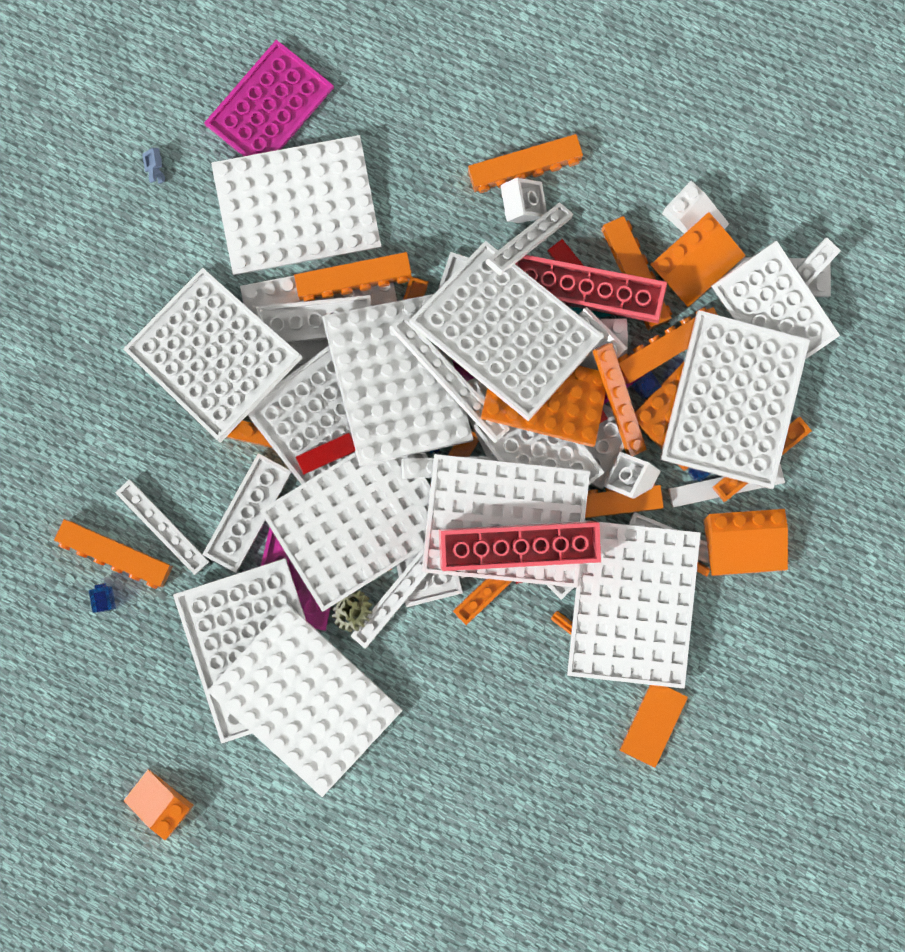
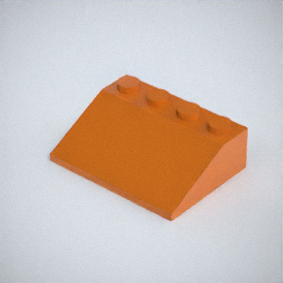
M708 212L650 266L667 282V285L684 304L689 307L746 255L719 222Z
M785 509L709 514L703 520L712 576L788 570V525Z

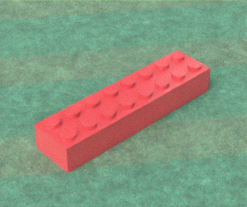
M525 255L515 263V265L565 305L583 309L587 307L593 311L659 324L667 282Z
M588 521L439 529L440 569L442 571L598 563L601 562L600 523Z

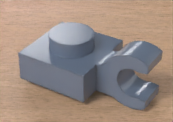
M151 148L142 154L145 172H149L150 183L155 182L157 177L158 184H161L165 181V176L159 170L162 167L159 148Z

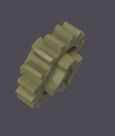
M355 591L337 602L336 607H332V610L335 611V614L332 615V618L336 619L334 623L340 629L352 632V630L359 631V626L365 627L364 621H370L367 616L372 614V611L369 610L372 606L368 602L370 598L361 591Z

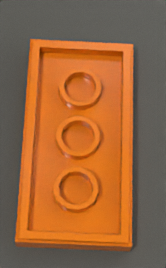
M649 685L619 750L655 768L688 697L666 686Z

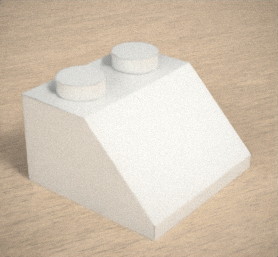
M515 178L501 185L507 222L522 223L534 221L547 213L541 181Z
M620 452L603 486L634 499L652 489L661 471L649 462Z

